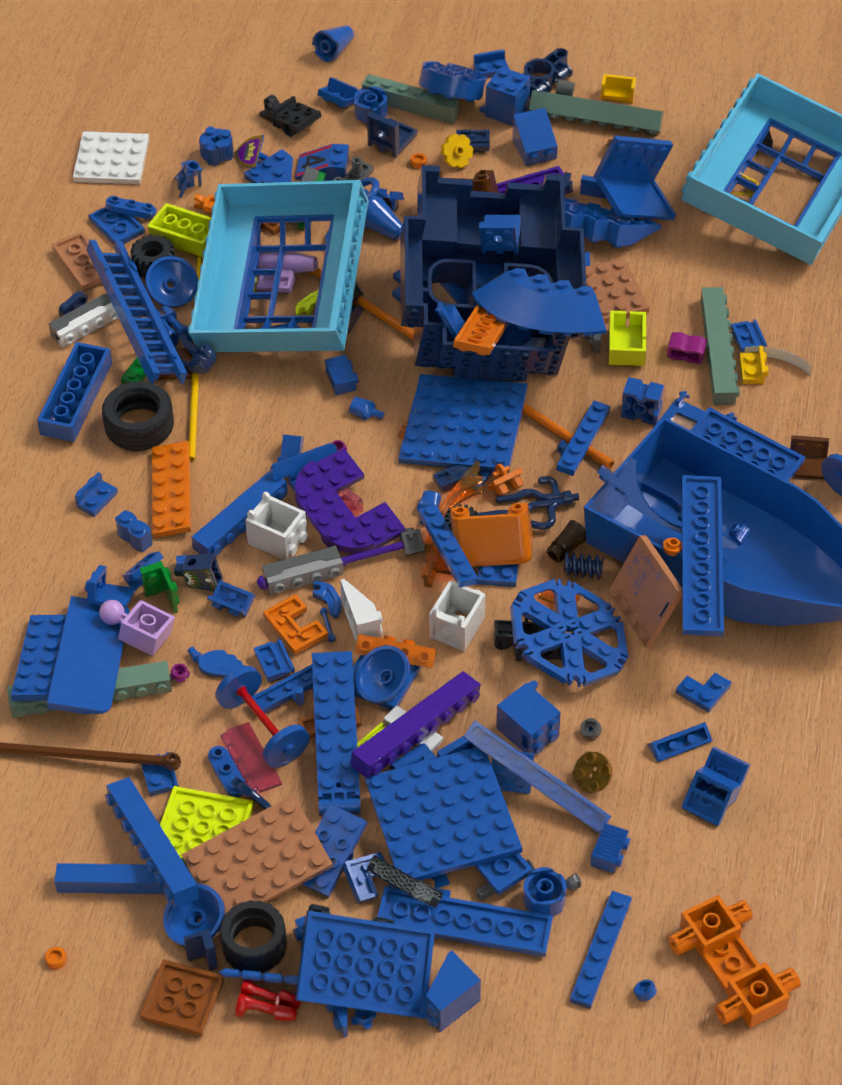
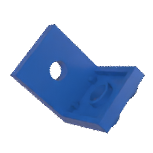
M485 215L484 222H479L482 254H486V251H496L497 254H504V251H514L515 254H518L521 216Z

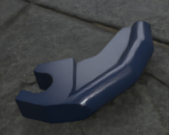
M236 776L231 783L238 790L253 799L264 810L271 807L268 801Z

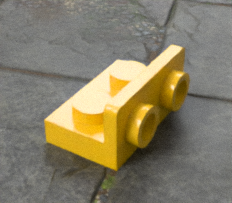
M759 346L758 352L740 353L742 384H764L765 377H768L769 368L765 366V363H767V353L763 352V346Z

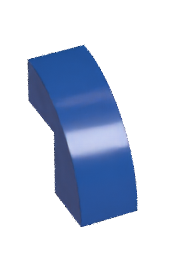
M283 434L281 457H278L277 462L301 454L304 436Z

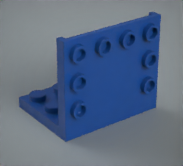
M614 136L593 176L617 216L661 220L675 219L676 213L655 181L657 174L673 147L671 141Z

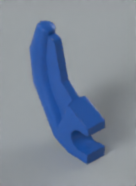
M313 581V588L319 589L313 590V597L327 603L329 614L333 618H338L342 610V602L334 587L325 582Z

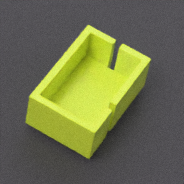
M610 311L609 365L645 366L646 312L630 311L629 326H626V311Z

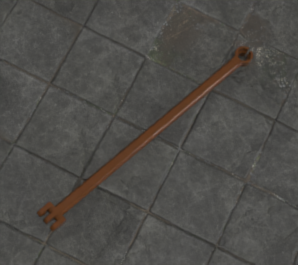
M0 742L1 753L155 765L166 767L169 771H175L181 767L180 756L174 752H170L166 756Z

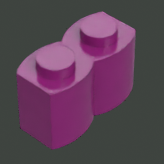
M672 332L666 357L673 360H685L689 363L702 364L707 339L701 336H689L682 332Z

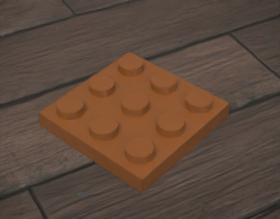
M163 959L140 1013V1020L203 1037L225 977Z

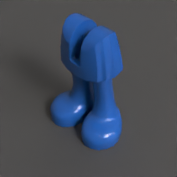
M163 306L161 307V313L156 309L174 347L177 346L181 333L187 334L188 341L191 342L193 340L188 333V326L182 325L176 319L177 314L173 309Z

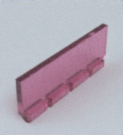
M249 722L227 729L225 733L221 734L220 737L223 743L228 748L230 756L247 785L259 793L282 785L275 769L270 767L263 759L264 749Z

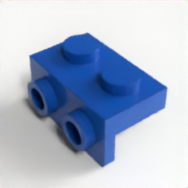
M330 77L327 87L319 89L317 95L322 97L324 101L334 102L338 107L345 108L354 104V95L358 88Z
M219 580L213 595H208L207 599L212 602V607L219 610L226 608L229 610L228 613L239 617L240 614L247 616L256 595Z

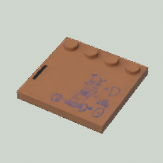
M646 535L639 536L608 591L644 646L652 647L681 599L682 587Z

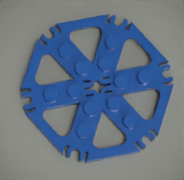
M555 579L524 589L518 593L510 606L514 644L518 643L516 649L523 648L525 651L521 656L525 658V661L564 685L567 682V685L570 686L573 680H575L578 687L582 683L583 687L617 675L628 658L623 620L619 622L621 616L614 617L612 614L615 612V608H611V604L575 582L571 584L570 581H567L565 586H563L561 579H558L556 583ZM551 590L554 594L556 612L536 601L534 595ZM575 596H583L588 601L596 604L599 610L578 618ZM521 615L545 630L532 635L526 634L523 631ZM608 629H615L618 647L613 648L593 635ZM560 647L562 668H558L545 660L540 654ZM582 652L606 668L593 673L586 671Z

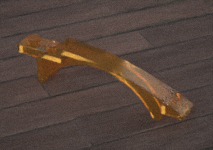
M476 461L465 472L446 497L439 509L443 517H445V513L452 506H457L466 499L483 493L484 486H477L483 482V477L480 476V461ZM428 533L425 541L426 566L422 567L421 578L424 580L425 587L432 588L436 573L452 574Z

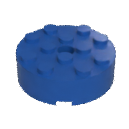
M425 61L422 64L418 83L420 87L428 89L430 94L438 95L439 93L443 94V97L447 99L456 97L474 102V100L483 98L487 76L483 75L482 77L481 72L456 64L447 63V65H443L438 61Z

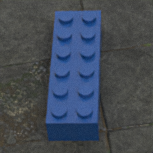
M79 342L75 343L37 419L40 435L75 442L112 365L109 348Z

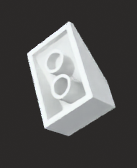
M345 579L340 580L341 602L356 644L358 634L381 638L380 635L383 634L381 612L377 611L374 603Z

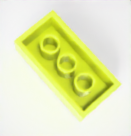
M166 203L147 225L150 235H160V237L164 236L167 240L169 239L174 248L203 257V251L206 250V236L209 234V221L212 218Z

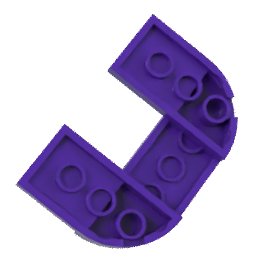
M345 448L316 463L312 460L301 469L295 482V501L298 509L305 511V515L319 532L321 541L327 547L336 546L339 553L343 551L353 555L379 548L398 538L406 528L386 502L358 517L353 515L338 495V492L364 479L365 474Z

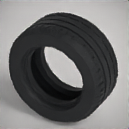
M143 381L125 383L111 391L102 405V417L106 435L110 441L121 448L133 451L151 449L166 440L172 432L174 426L172 402L166 391L155 384ZM135 409H147L156 413L152 419L142 423H129L120 419L122 415Z

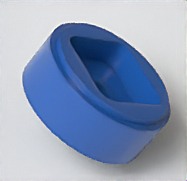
M646 979L635 985L634 993L638 1000L648 1001L656 995L657 988L652 980Z

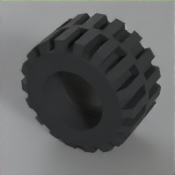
M160 235L143 236L142 239H138L136 243H133L130 250L131 260L134 261L137 272L143 279H146L149 267L157 259L165 256H175L174 245L171 244L169 239L167 240L164 236L160 237Z

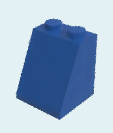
M541 108L514 114L513 142L525 166L557 159L558 146L546 109Z
M452 950L447 954L426 995V1020L430 1026L436 1027L440 1032L481 1001V979Z

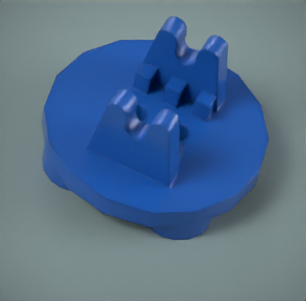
M379 188L376 195L377 197L379 195L383 200L385 197L390 198L392 211H396L398 200H404L405 198L402 192L390 191V193H387V189Z

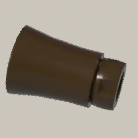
M570 520L563 531L547 548L548 556L557 563L561 562L565 558V552H568L569 555L586 542V529L579 522Z

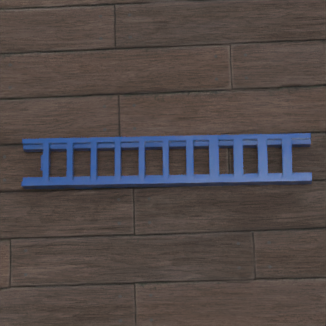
M89 240L86 251L149 383L153 384L154 380H158L160 374H176L180 384H184L187 371L123 242L115 241L113 248L116 253H102L97 241Z

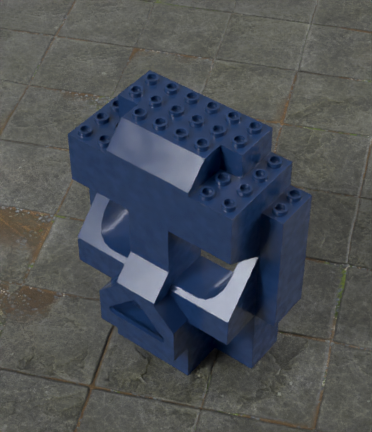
M422 165L417 186L418 216H404L400 235L401 326L414 327L415 366L423 368H451V373L454 377L514 380L517 382L526 381L528 373L546 374L549 376L558 375L569 339L582 338L583 333H571V336H565L562 333L554 332V335L539 334V330L531 329L530 340L523 346L495 345L490 355H479L473 351H460L458 348L453 347L454 338H450L446 331L445 323H441L434 312L438 302L442 301L433 295L432 284L452 283L458 285L464 291L467 304L442 302L444 306L454 305L464 322L467 321L477 306L472 293L482 287L476 282V263L503 265L502 271L490 281L506 271L524 268L528 277L546 274L551 283L569 280L573 289L587 286L584 229L566 227L563 175L545 174L543 185L507 182L505 193L471 191L473 186L472 180L439 177L440 166ZM485 215L521 216L518 254H515L514 251H504V254H497L496 251H486V254H482L479 222H484Z

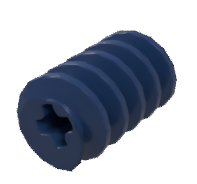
M565 552L564 571L566 576L569 577L571 572H573L574 577H577L579 572H581L582 578H585L588 573L590 579L596 574L597 579L600 580L603 572L604 556L601 561L599 555H596L594 560H592L591 554H588L587 558L584 559L583 553L580 554L579 558H576L575 553L569 558L568 552Z

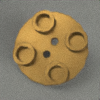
M588 751L577 760L572 776L581 789L586 792L597 793L609 785L613 769L605 755L600 752Z

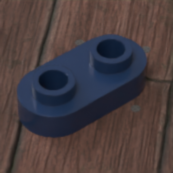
M82 291L73 293L69 299L59 306V316L62 317L86 304L88 300L87 294Z

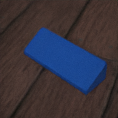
M706 722L648 743V747L656 761L659 762L713 740Z

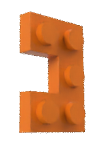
M297 594L263 611L264 618L294 655L328 638V632L318 620L302 628L293 620L295 617L307 612L306 605Z

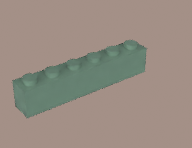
M370 74L367 75L362 83L364 90L369 89L370 86L383 89L387 96V106L451 124L455 122L459 115V99L455 97L447 99L443 97V94L428 93L429 90Z

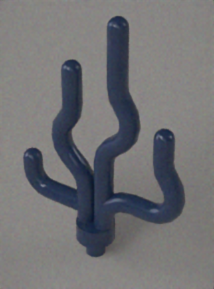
M550 476L539 477L537 481L539 484H550L552 494H543L534 489H523L515 494L496 497V503L519 501L526 496H532L541 500L528 504L529 512L533 509L548 507L549 520L547 522L531 521L532 528L537 530H547L554 526L556 523L555 509L562 505L570 506L572 501H579V493L571 494V490L560 492L557 481ZM508 510L479 512L477 515L508 514Z

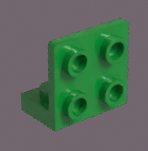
M162 561L141 567L140 575L145 597L157 595L164 591L173 612L177 613V605L180 604L176 594L178 593V588L175 581L171 582L170 580L172 577L169 568H165Z

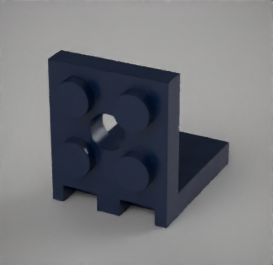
M373 112L367 115L368 146L371 147L375 144L379 146V151L383 153L387 150L391 151L395 158L418 135L417 129L394 119H387Z

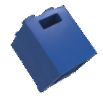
M500 67L486 85L485 106L480 107V112L484 113L488 118L513 126V115L526 112L529 108L530 76Z
M531 681L529 683L526 682L497 705L496 728L521 751L535 755L539 754L547 744L556 741L559 737L561 712L535 690L538 687V683Z

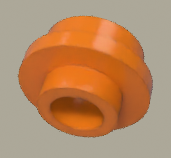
M676 538L664 540V552L670 556L678 555L682 551V542Z

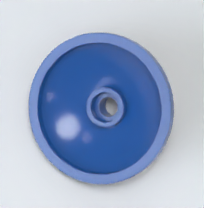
M165 256L159 258L152 263L146 274L145 282L148 293L157 303L163 306L181 307L193 299L198 289V276L195 269L190 263L180 257ZM170 283L173 287L169 288L167 284Z
M390 645L380 646L370 651L362 659L356 671L355 684L359 694L372 703H384L395 698L403 690L409 679L410 663L406 654L399 648Z
M197 884L198 900L178 908H174L171 901H169L165 907L163 914L164 929L167 935L181 946H185L184 936L209 929L211 938H213L221 928L220 924L225 915L224 902L221 896L207 885Z

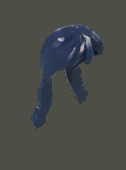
M181 333L179 340L184 348L193 355L192 360L189 362L181 359L185 369L196 374L209 372L216 361V354L210 345L201 346L200 348L196 347V345L188 341L186 333Z

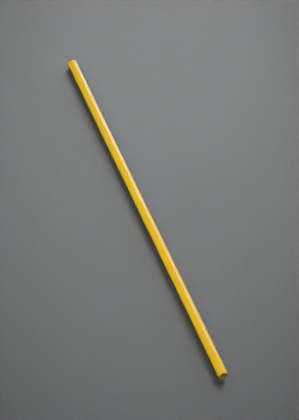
M197 256L196 273L198 276V280L200 279L201 275L200 266L203 265L204 260L203 257ZM192 372L189 425L190 461H195L199 374Z

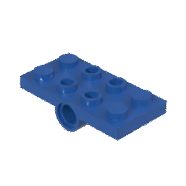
M329 804L315 833L331 860L333 867L301 885L326 897H330L344 870L342 864L353 860L354 849L368 822Z

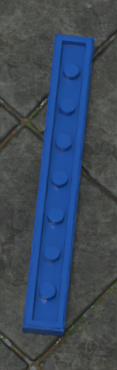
M476 720L463 736L467 741L599 834L604 823H607L612 817Z

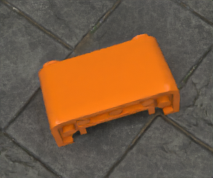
M515 503L511 505L508 509V514L470 516L469 510L465 507H451L452 533L472 567L524 564L531 560L534 537L528 503Z

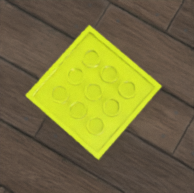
M174 786L160 826L184 864H186L182 857L183 853L249 819L254 807V801Z

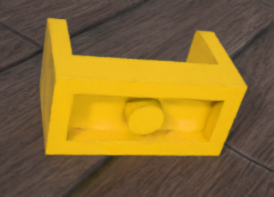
M604 74L600 100L633 104L636 78Z

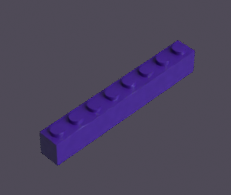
M462 671L352 751L350 766L367 778L372 775H378L388 764H393L400 755L406 754L415 744L421 743L427 735L436 732L442 724L448 723L454 715L463 712L469 704L475 703L480 697L481 684Z

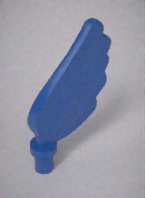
M193 646L187 650L191 655L192 661L198 663L199 670L206 675L225 678L232 671L245 666L242 665V662L235 655L227 654L225 650L209 651L203 655Z

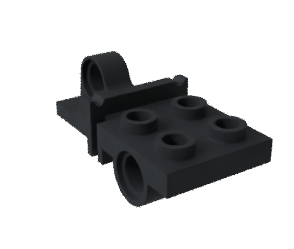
M273 94L264 99L265 109L259 112V116L271 121L274 127L280 128L282 126L284 133L289 137L299 133L322 117L321 111L300 102L297 103L295 96H291V98L280 103Z
M527 618L522 622L523 631L528 635L545 630L534 622H528ZM495 620V647L504 650L514 645L515 661H521V655L525 650L523 648L516 649L518 643L514 644L511 621ZM560 647L540 654L544 659L561 660Z

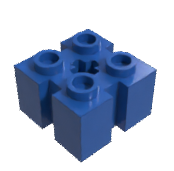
M628 377L622 396L621 417L631 420L640 418L644 423L656 425L662 411L664 385L650 382L648 385L644 384L643 380Z

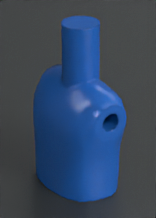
M355 396L350 404L349 413L363 420H368L371 416L380 419L384 417V412L375 409L376 405L373 401Z
M424 491L417 505V512L419 513L420 508L437 506L439 509L442 499L441 495L434 491Z

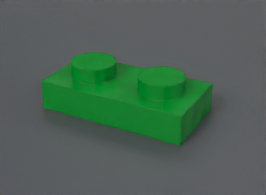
M136 357L120 378L122 384L143 381L146 378L138 357Z

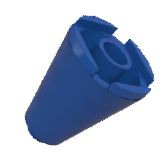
M347 25L318 31L312 39V46H315L316 49L314 51L315 54L325 62L336 60L353 40L354 32Z
M375 195L370 198L365 227L393 240L400 239L402 222L379 195L378 197Z

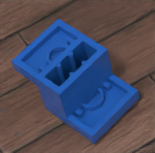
M715 746L712 747L704 767L696 771L681 808L716 826L721 825L728 806L734 803L739 795L751 764Z

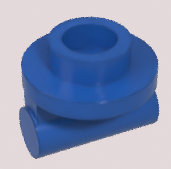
M735 523L729 529V537L738 546L742 545L750 533V529L745 527L744 523Z

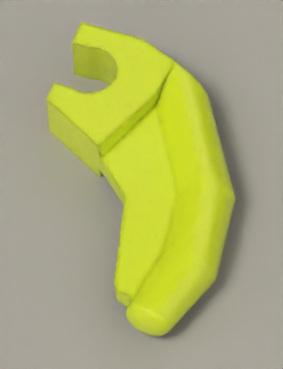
M319 290L310 293L297 303L295 308L297 316H301L303 312H306L307 316L311 315L314 309L313 306L317 303Z

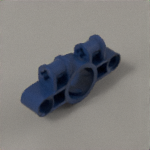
M557 48L543 59H532L524 65L523 74L530 76V97L532 90L550 93L551 87L554 83L557 84L559 79L565 80L573 75L571 67L567 65L568 51L566 49ZM535 73H543V74H545L546 76L536 77V76H533L532 74H535Z

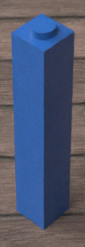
M57 863L54 882L57 893L164 894L163 888L157 886L155 875L149 873L146 864Z

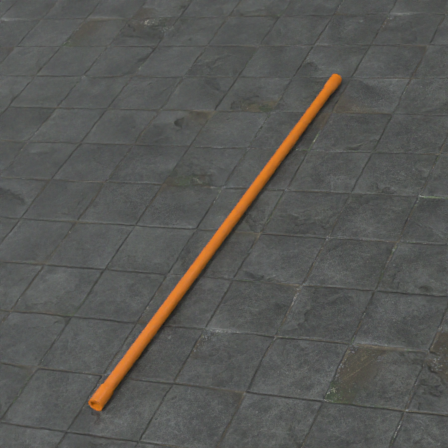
M320 268L309 272L321 279L322 270ZM363 296L355 301L414 341L413 329L401 326V321ZM526 403L524 404V414L570 443L574 436L572 433ZM591 446L586 453L597 463L604 465L609 470L615 463L613 459Z

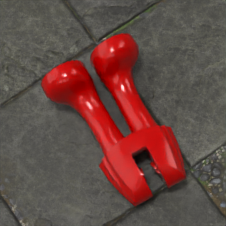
M244 979L241 993L237 1000L235 1016L242 1017L247 1010H258L274 1016L275 1020L296 1021L298 1012L295 1009H299L301 1001H296V995L284 989L280 993H276L255 985L253 980ZM250 996L264 998L274 1002L275 1004L256 1000L254 998H251Z

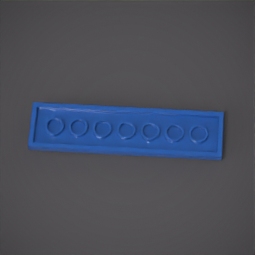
M384 887L377 916L392 919L394 924L435 930L434 938L546 957L553 915L443 896L438 906L434 908L400 889Z

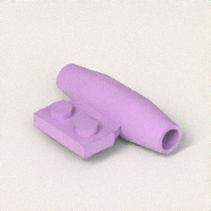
M261 252L257 269H275L279 252ZM285 252L278 292L291 293L295 282L294 273L316 271L318 268L317 257L298 252ZM260 276L257 284L258 291L272 292L274 276Z

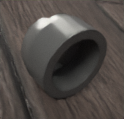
M577 873L565 879L568 890L577 891L581 887L582 881Z

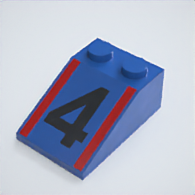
M330 144L299 154L296 180H301L307 166L325 173L323 181H333L336 177L344 178L349 166V145Z

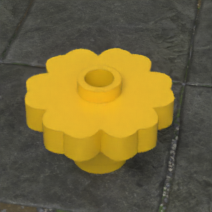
M451 134L445 138L446 143L441 145V155L444 156V163L449 167L457 168L468 165V159L473 157V147L469 145L470 139L464 134Z

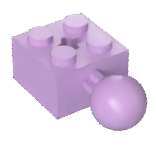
M116 600L104 602L99 610L100 618L104 623L108 625L121 623L119 640L151 656L156 653L172 633L175 617L142 600L138 602L129 614L125 613L123 605Z

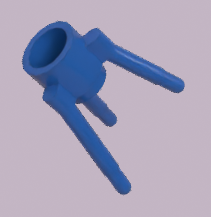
M185 161L184 166L174 177L177 180L176 177L183 172L186 175L179 195L180 198H182L189 179L196 177L197 174L198 185L202 186L201 173L203 169L196 161Z

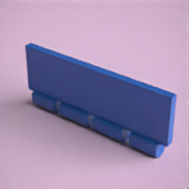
M228 968L220 970V975L227 978L239 979V977H242L245 980H264V982L273 983L286 982V984L291 985L298 984V976L287 975L283 977V974L274 973L261 975V972L246 970L240 972V970Z

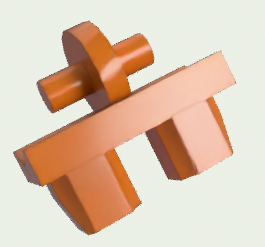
M497 464L492 476L499 478L487 486L489 491L494 489L498 496H503L509 492L505 483L509 482L513 490L524 485L520 476L523 473L522 469L518 468L507 474L510 471V467Z

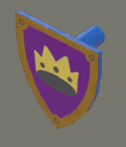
M264 135L250 137L237 148L234 154L241 165L248 168H257L259 159L265 160L269 157L261 152Z

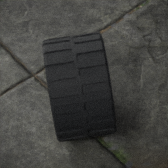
M249 900L238 903V905L233 906L224 915V919L220 924L222 951L226 961L232 968L240 970V972L246 970L264 973L265 971H270L281 962L287 949L284 918L277 908L263 901ZM249 927H263L273 933V937L269 942L257 948H246L234 941L239 932Z

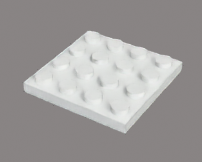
M83 131L73 181L141 185L150 139L149 134Z

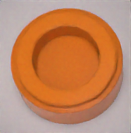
M415 153L410 157V164L413 168L421 169L422 165H427V157L422 153Z
M52 947L45 953L46 965L54 970L64 967L67 962L65 950L61 947Z

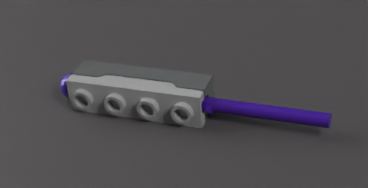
M401 541L340 558L336 546L270 563L262 566L263 575L258 577L257 586L262 590L268 589L269 595L311 584L313 581L320 582L329 578H336L343 575V566L346 564L404 549V544Z

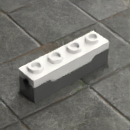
M107 292L48 323L50 336L63 348L116 320L118 315Z

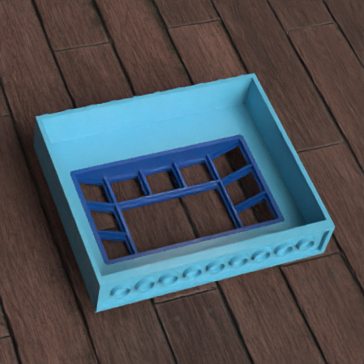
M757 73L754 79L750 78L746 86L747 89H743L740 95L741 99L737 98L733 106L734 109L731 108L727 114L728 119L724 118L720 125L721 129L716 130L713 136L714 140L711 139L706 147L707 151L703 150L699 158L700 161L697 160L692 169L694 171L688 173L686 177L688 183H685L681 190L683 193L681 200L812 265L842 215V114ZM771 127L788 134V138L780 152L762 144ZM793 138L811 146L802 164L784 155ZM816 149L834 157L825 175L807 167ZM757 151L775 158L770 169L752 161ZM780 162L821 181L794 226L753 206ZM747 167L765 175L759 186L741 177ZM736 184L755 192L748 203L730 194Z
M361 180L218 184L217 191L214 194L215 203L211 210L212 219L209 221V234L206 236V250L203 251V265L200 266L201 275L197 281L198 291L197 295L194 296L195 306L194 310L191 311L192 321L188 327V333L192 337L194 345L199 348L210 345L215 352L345 351L369 202ZM330 221L327 244H311V222ZM287 222H305V245H286ZM261 223H280V245L261 246ZM325 251L315 315L274 316L285 252ZM261 252H279L275 269H257ZM274 276L272 292L253 293L255 277ZM270 299L268 315L248 317L251 300ZM313 322L312 328H295L297 323ZM248 323H264L262 329H244ZM272 323H290L287 329H269Z

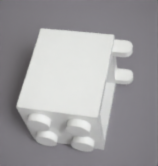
M264 492L262 500L255 509L249 510L247 513L246 530L248 544L277 558L285 560L294 556L299 545L307 539L305 511L271 497L268 492Z
M450 580L429 613V638L465 652L485 619V594L466 586L459 588L456 582ZM456 611L468 614L467 618L462 615H456Z

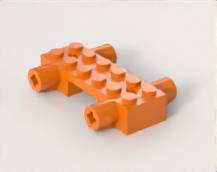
M716 895L682 912L680 920L682 930L668 936V942L672 951L677 956L695 948L728 995V999L714 1006L720 1022L727 1025L743 1017L748 1026L752 1028L787 1010L790 999L788 993L800 988L801 982L798 974L791 967L774 974L766 962L761 965L758 963L740 937L742 930L740 925L753 919L751 908L745 900L727 907L720 896Z

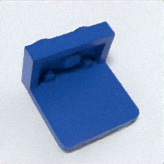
M99 565L85 584V591L88 592L87 603L101 606L108 600H116L126 608L135 594V589L106 584L107 566Z

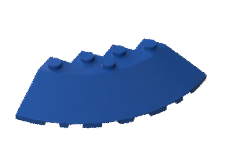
M564 198L566 227L583 228L584 237L588 238L590 242L598 243L599 240H606L612 243L613 247L622 248L623 246H630L661 229V225L648 219L620 217L616 215L613 208L609 210L601 208L600 204L590 202L586 205L578 203L576 199Z
M516 268L506 271L472 293L475 302L479 307L485 308V312L488 315H495L496 320L507 324L509 322L515 324L518 329L525 331L530 329L539 330V334L554 335V332H559L565 336H571V333H583V336L607 333L597 296L591 286L573 289L569 280L551 283L546 274L528 277L524 268Z

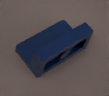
M209 929L183 937L188 961L205 957L209 971L218 969L215 947Z

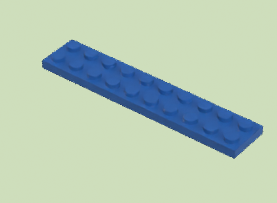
M682 475V635L722 637L724 635L721 477Z

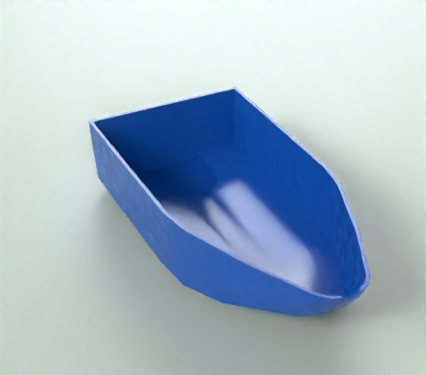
M665 417L656 424L614 472L619 476L631 458H634L637 461V480L644 499L659 516L679 526H682V521L678 520V514L682 513V475L721 477L722 523L727 526L723 534L729 537V529L735 523H744L745 527L750 529V533L741 546H738L736 549L723 547L724 616L738 622L770 626L842 621V524L817 499L798 486ZM611 482L608 484L604 483L584 506L587 544L624 563L639 536L646 535L682 587V551L676 556H670L664 552L663 542L668 538H676L682 542V534L653 521L624 502L628 496L626 493L623 496L614 489L616 486Z

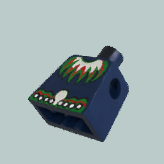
M213 553L188 555L185 558L184 564L176 565L174 569L175 576L184 577L187 586L190 588L215 591L219 580L222 581L223 579L216 556Z

